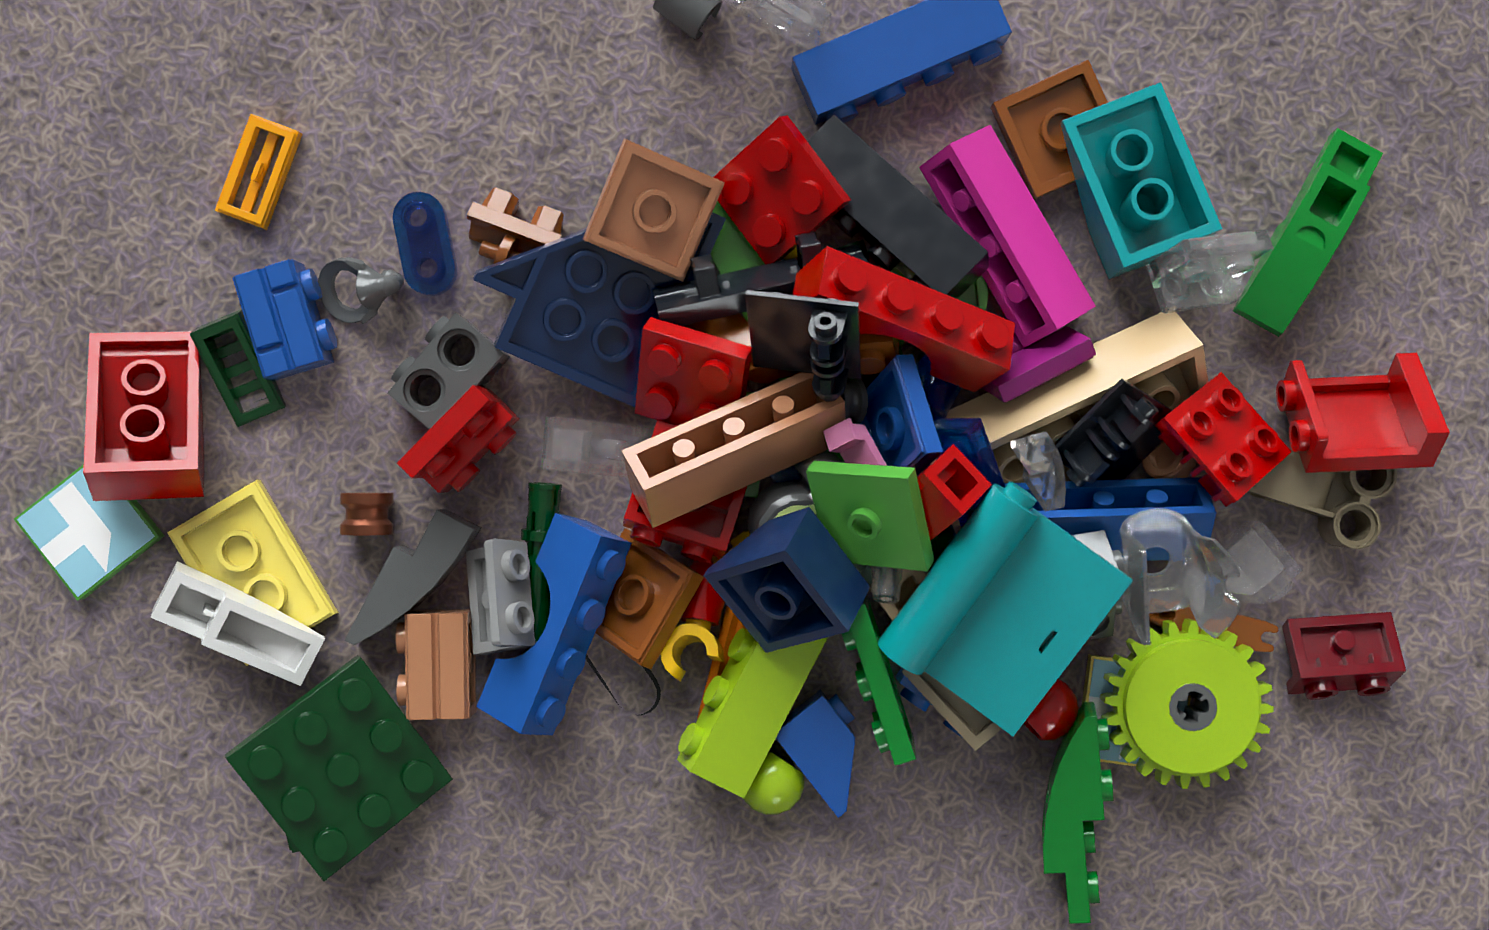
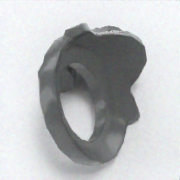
M341 257L328 262L319 274L318 283L322 290L321 301L333 317L341 322H361L365 324L378 314V309L388 296L397 293L404 285V278L400 273L392 269L384 270L380 274L362 260ZM341 270L350 271L357 276L356 293L362 304L358 309L350 308L338 299L335 291V279Z

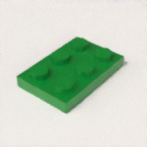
M866 595L849 632L842 633V638L847 651L857 648L861 660L856 663L857 671H855L858 687L863 701L874 700L877 711L872 712L874 721L871 724L880 752L890 751L896 766L916 760L914 736L888 656L878 646V640L881 635L868 595Z

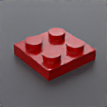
M788 115L779 116L713 177L725 182L717 201L765 264L781 261L796 248L795 235L816 231L851 201V198Z
M650 317L642 328L635 414L679 426L745 397L753 347Z

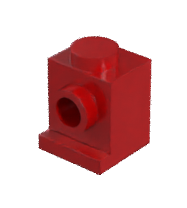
M954 444L917 476L930 541L964 515L992 485Z

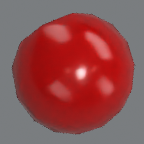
M1057 679L1056 683L1049 689L1023 723L1039 740L1055 741L1068 734L1075 723L1078 703L1076 695L1070 686Z

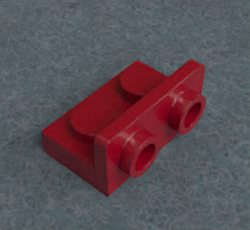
M1391 612L1287 619L1282 626L1293 676L1286 683L1288 694L1305 693L1307 699L1320 700L1333 697L1338 694V691L1357 690L1360 696H1375L1388 692L1391 689L1390 686L1406 672Z

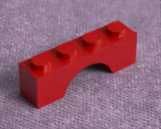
M826 246L796 274L793 295L859 302L860 334L884 335L913 344L929 357L931 361L929 375L976 392L1010 370L1015 322L829 246Z

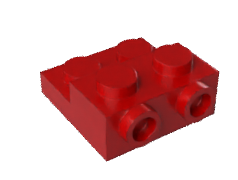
M472 385L397 464L412 479L423 478L438 493L449 492L452 488L460 492L479 474L480 469L475 464L489 450L494 455L498 454L516 436L517 432L512 426L520 418L492 390Z
M657 419L652 437L677 426ZM747 486L652 528L632 492L624 515L623 526L632 529L630 538L652 547H660L662 540H666L683 546L681 555L710 564L713 556L722 558L726 553Z

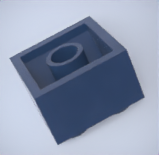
M810 507L768 520L710 566L704 574L707 581L766 653L849 632L870 589L869 584Z

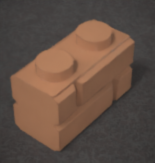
M470 609L412 610L405 613V622H399L396 627L397 653L405 654V674L398 676L396 694L398 705L406 706V719L470 718L477 712L476 655H473Z

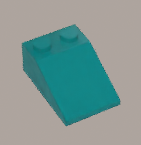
M1161 82L1064 119L1060 123L1088 230L1108 279L1115 278L1204 243L1223 229Z

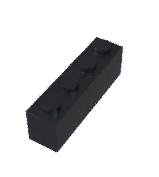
M835 115L808 140V143L851 198V201L832 216L831 219L849 237L853 238L857 233L871 245L867 250L868 253L885 270L891 272L896 267L908 279L958 299L989 268V256L985 248Z

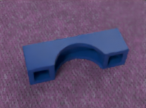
M555 513L535 561L544 573L550 591V613L546 627L539 640L527 652L510 659H495L476 706L477 708L519 734L553 736L557 725L564 717L565 705L576 678L585 666V656L596 629L601 625L605 617V607L614 585L623 573L626 563L625 559L632 544L631 542L587 520Z

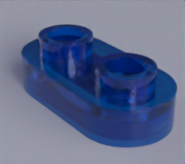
M424 192L409 193L398 201L393 211V225L403 274L408 285L415 291L427 296L441 295L453 286L457 277V263L447 214L443 205L432 195ZM417 209H424L427 213L425 223L421 226H412L410 221L412 213ZM426 260H435L437 264L436 273L432 277H423L421 265Z

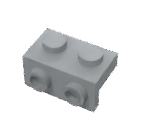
M494 538L486 540L483 548L466 551L473 655H490L533 647L535 645L534 613L532 610L529 574L530 561L528 558L527 542Z

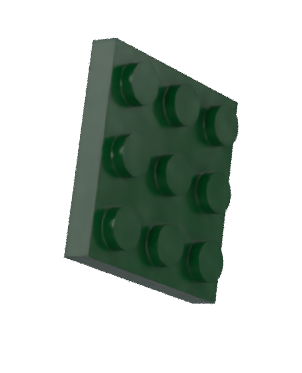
M359 655L355 656L225 754L226 760L323 881H326L453 780Z

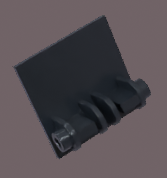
M746 290L745 298L751 347H753V367L814 374L812 380L813 391L820 399L826 402L835 401L842 395L848 378H861L859 302Z
M1121 378L1065 433L1063 438L1047 455L1049 458L1068 467L1067 476L1079 487H1083L1087 482L1093 484L1096 480H1124L1163 442V440L1161 441L1158 438L1162 433L1155 425L1173 410Z

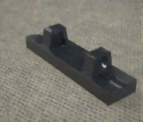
M812 231L795 235L798 256L796 258L717 275L711 254L691 258L694 280L653 289L659 319L679 326H686L747 312L746 290L769 293L779 292L793 295L797 272L822 251V245L817 239L816 232ZM858 244L836 249L868 262Z

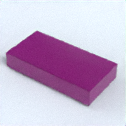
M1066 326L1012 354L1010 370L982 387V389L1002 402L1007 403L1092 359L1096 355L1092 340Z

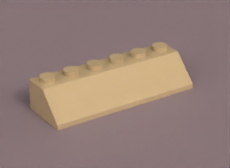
M1173 308L1165 310L1103 340L1095 342L1093 346L1096 355L1092 359L1007 403L1002 402L990 393H985L933 417L943 453L954 444L992 485L994 483H1008L1009 481L1014 483L1071 481L1066 474L1069 468L1049 458L1047 455L1063 438L1065 433L1121 378L1174 410L1208 383L1204 346ZM991 486L964 513V515H962L959 519L952 523L956 534L964 525V523L972 514V512L975 510V508L983 499V497L986 495V493L989 491Z

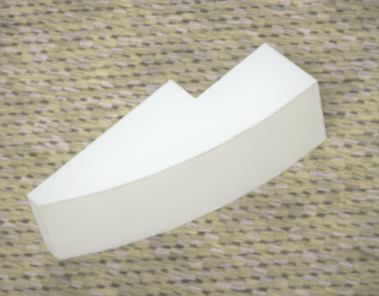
M178 561L151 614V618L200 638L201 645L299 686L302 685L325 640L321 634L270 605Z

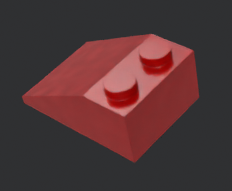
M192 331L89 333L83 474L93 501L204 497L201 355L190 336Z

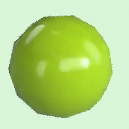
M769 751L743 799L753 810L765 815L781 814L790 810L800 800L804 789V774Z

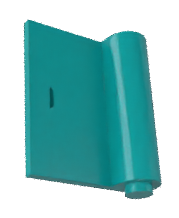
M1009 481L1005 488L998 484L991 486L880 637L878 646L892 661L905 670L916 675H922L925 671L1011 736H1014L1130 586L1133 579L1034 509L1033 506L1037 500L1022 487Z

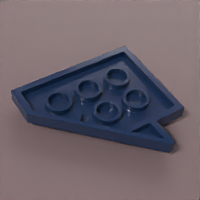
M712 212L694 257L711 253L726 218ZM587 229L476 270L473 277L474 281L514 298L494 342L495 348L633 407L636 404L642 328L650 317L659 319L653 289L694 280L691 264L682 282L583 240Z

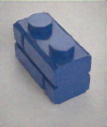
M288 259L265 266L262 269H255L236 275L232 278L264 379L276 381L334 363L331 350L337 348V338L330 321L327 318L321 320L315 300L322 298V290L313 269L306 270L304 264L294 259Z

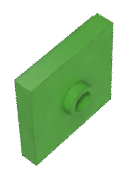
M826 461L812 462L806 470L817 517L853 564L926 572L929 570L934 562V555L915 468Z

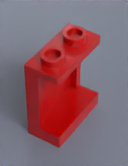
M1417 352L1396 353L1387 375L1308 378L1303 361L1294 360L1290 361L1284 380H1280L1276 387L1278 409L1286 413L1290 425V446L1294 452H1299L1305 473L1434 467L1450 433Z

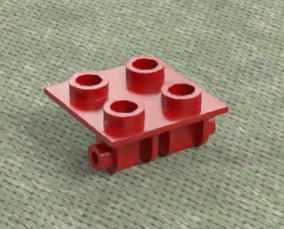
M1222 372L1155 425L1162 433L1158 438L1161 441L1163 440L1176 456L1185 449L1189 452L1179 461L1182 465L1191 458H1194L1199 463V466L1190 473L1192 477H1195L1203 470L1206 471V474L1198 480L1199 483L1212 496L1211 499L1214 502L1220 500L1225 507L1238 501L1292 452L1279 438L1276 431L1263 420L1243 397L1242 393L1233 386Z

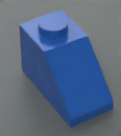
M820 689L787 715L776 739L839 818L847 812L855 746V735L848 724L855 717L837 694L828 699Z

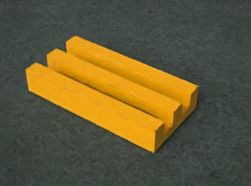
M250 114L215 211L267 230L303 134L297 130ZM262 129L267 131L268 135L260 157L255 164L250 184L239 209L232 205L259 132ZM280 136L284 137L269 182L255 215L252 213L272 156Z

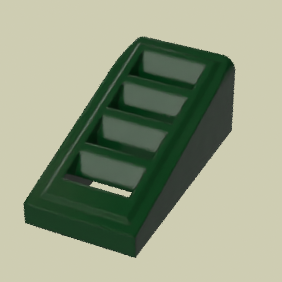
M242 309L204 324L190 333L237 427L286 407L276 381L264 379ZM232 331L235 332L238 340L217 348L215 338ZM244 350L248 359L227 368L225 367L223 358ZM252 369L257 376L256 379L234 388L230 378ZM263 388L269 402L244 412L239 397Z

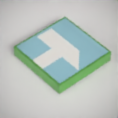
M83 465L14 518L15 522L77 601L88 597L164 537V534L137 500L93 501L83 474Z

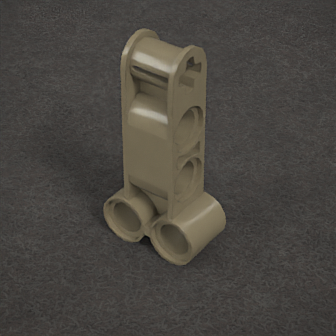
M1290 449L1292 452L1249 490L1252 496L1286 507L1292 505L1295 506V510L1317 516L1319 534L1330 545L1362 549L1369 547L1376 541L1381 529L1378 513L1373 507L1369 506L1371 499L1384 497L1392 491L1397 481V470H1371V481L1363 489L1357 483L1356 471L1305 473L1299 452H1294ZM1196 462L1195 467L1189 473L1199 466L1198 462ZM1201 471L1195 477H1203L1206 471ZM1349 511L1355 518L1356 526L1353 534L1345 538L1339 526L1342 516Z

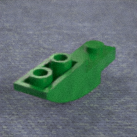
M1336 128L1329 135L1285 220L1276 227L1233 312L1278 337L1283 334L1318 281L1371 188L1367 184L1383 155L1382 152L1339 128Z
M1083 702L1078 710L1075 723L1069 733L1064 735L1050 771L1044 799L1042 821L1044 874L1065 873L1069 924L1091 923L1089 904L1100 903L1097 871H1087L1085 853H1096L1093 821L1105 820L1103 802L1114 801L1111 769H1101L1100 751L1110 750L1107 718H1097L1094 702Z

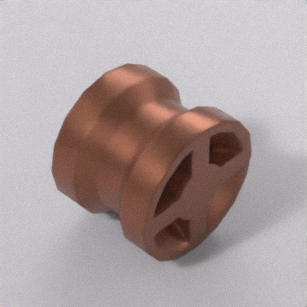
M340 493V504L345 508V520L340 524V535L370 536L393 534V523L388 519V508L393 504V493Z

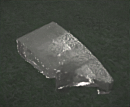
M1037 433L1010 441L1012 450L1024 466L1022 478L1043 510L1049 511L1064 507L1066 486L1063 463L1048 433Z

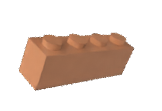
M803 372L622 450L630 488L652 528L828 450L823 431L846 420L845 401L839 396L837 400L832 402L823 401L813 391L812 380L814 374Z

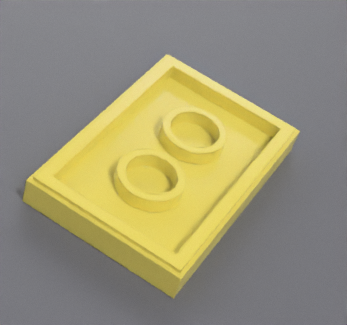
M255 480L167 532L187 566L270 605L310 629L339 613L261 480Z

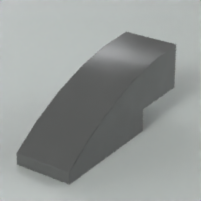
M447 509L436 510L416 550L405 545L392 548L344 641L356 645L392 626L403 618L405 613L418 607L446 580L459 564L482 527Z

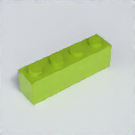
M740 629L730 643L728 649L730 659L721 676H715L704 693L703 703L705 706L696 723L689 724L680 738L678 745L680 754L676 760L691 773L745 798L828 637L766 653L747 629Z

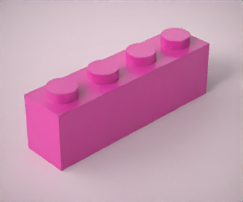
M991 125L950 143L919 167L946 215L988 251L989 268L982 274V277L1006 318L1015 322L1014 332L1024 348L1096 307Z

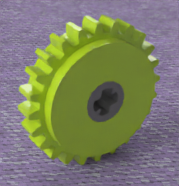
M1189 618L1184 619L1180 631L1175 622L1171 620L1163 621L1162 634H1158L1153 628L1148 626L1143 628L1146 641L1140 644L1128 638L1125 642L1131 651L1129 656L1125 658L1114 654L1112 657L1114 662L1120 666L1118 674L1104 673L1103 676L1106 681L1114 685L1113 692L1100 694V700L1111 705L1113 710L1101 715V718H1107L1108 725L1117 726V729L1109 734V740L1114 745L1126 743L1127 745L1119 755L1128 763L1139 758L1136 770L1145 777L1155 768V780L1166 786L1172 775H1174L1176 784L1182 789H1188L1191 777H1194L1197 783L1204 788L1210 787V774L1214 772L1224 781L1229 780L1230 774L1227 766L1234 763L1245 769L1248 766L1245 758L1242 756L1245 750L1249 749L1252 752L1259 753L1262 749L1253 740L1256 732L1269 734L1271 729L1260 722L1261 714L1274 712V707L1263 702L1261 699V695L1273 690L1272 685L1264 681H1257L1256 679L1257 676L1266 670L1264 664L1256 661L1247 662L1254 650L1245 644L1233 648L1238 636L1227 630L1217 639L1218 626L1209 622H1205L1200 632L1197 621ZM1189 694L1195 698L1194 705L1185 706L1183 712L1177 708L1178 701L1187 700Z

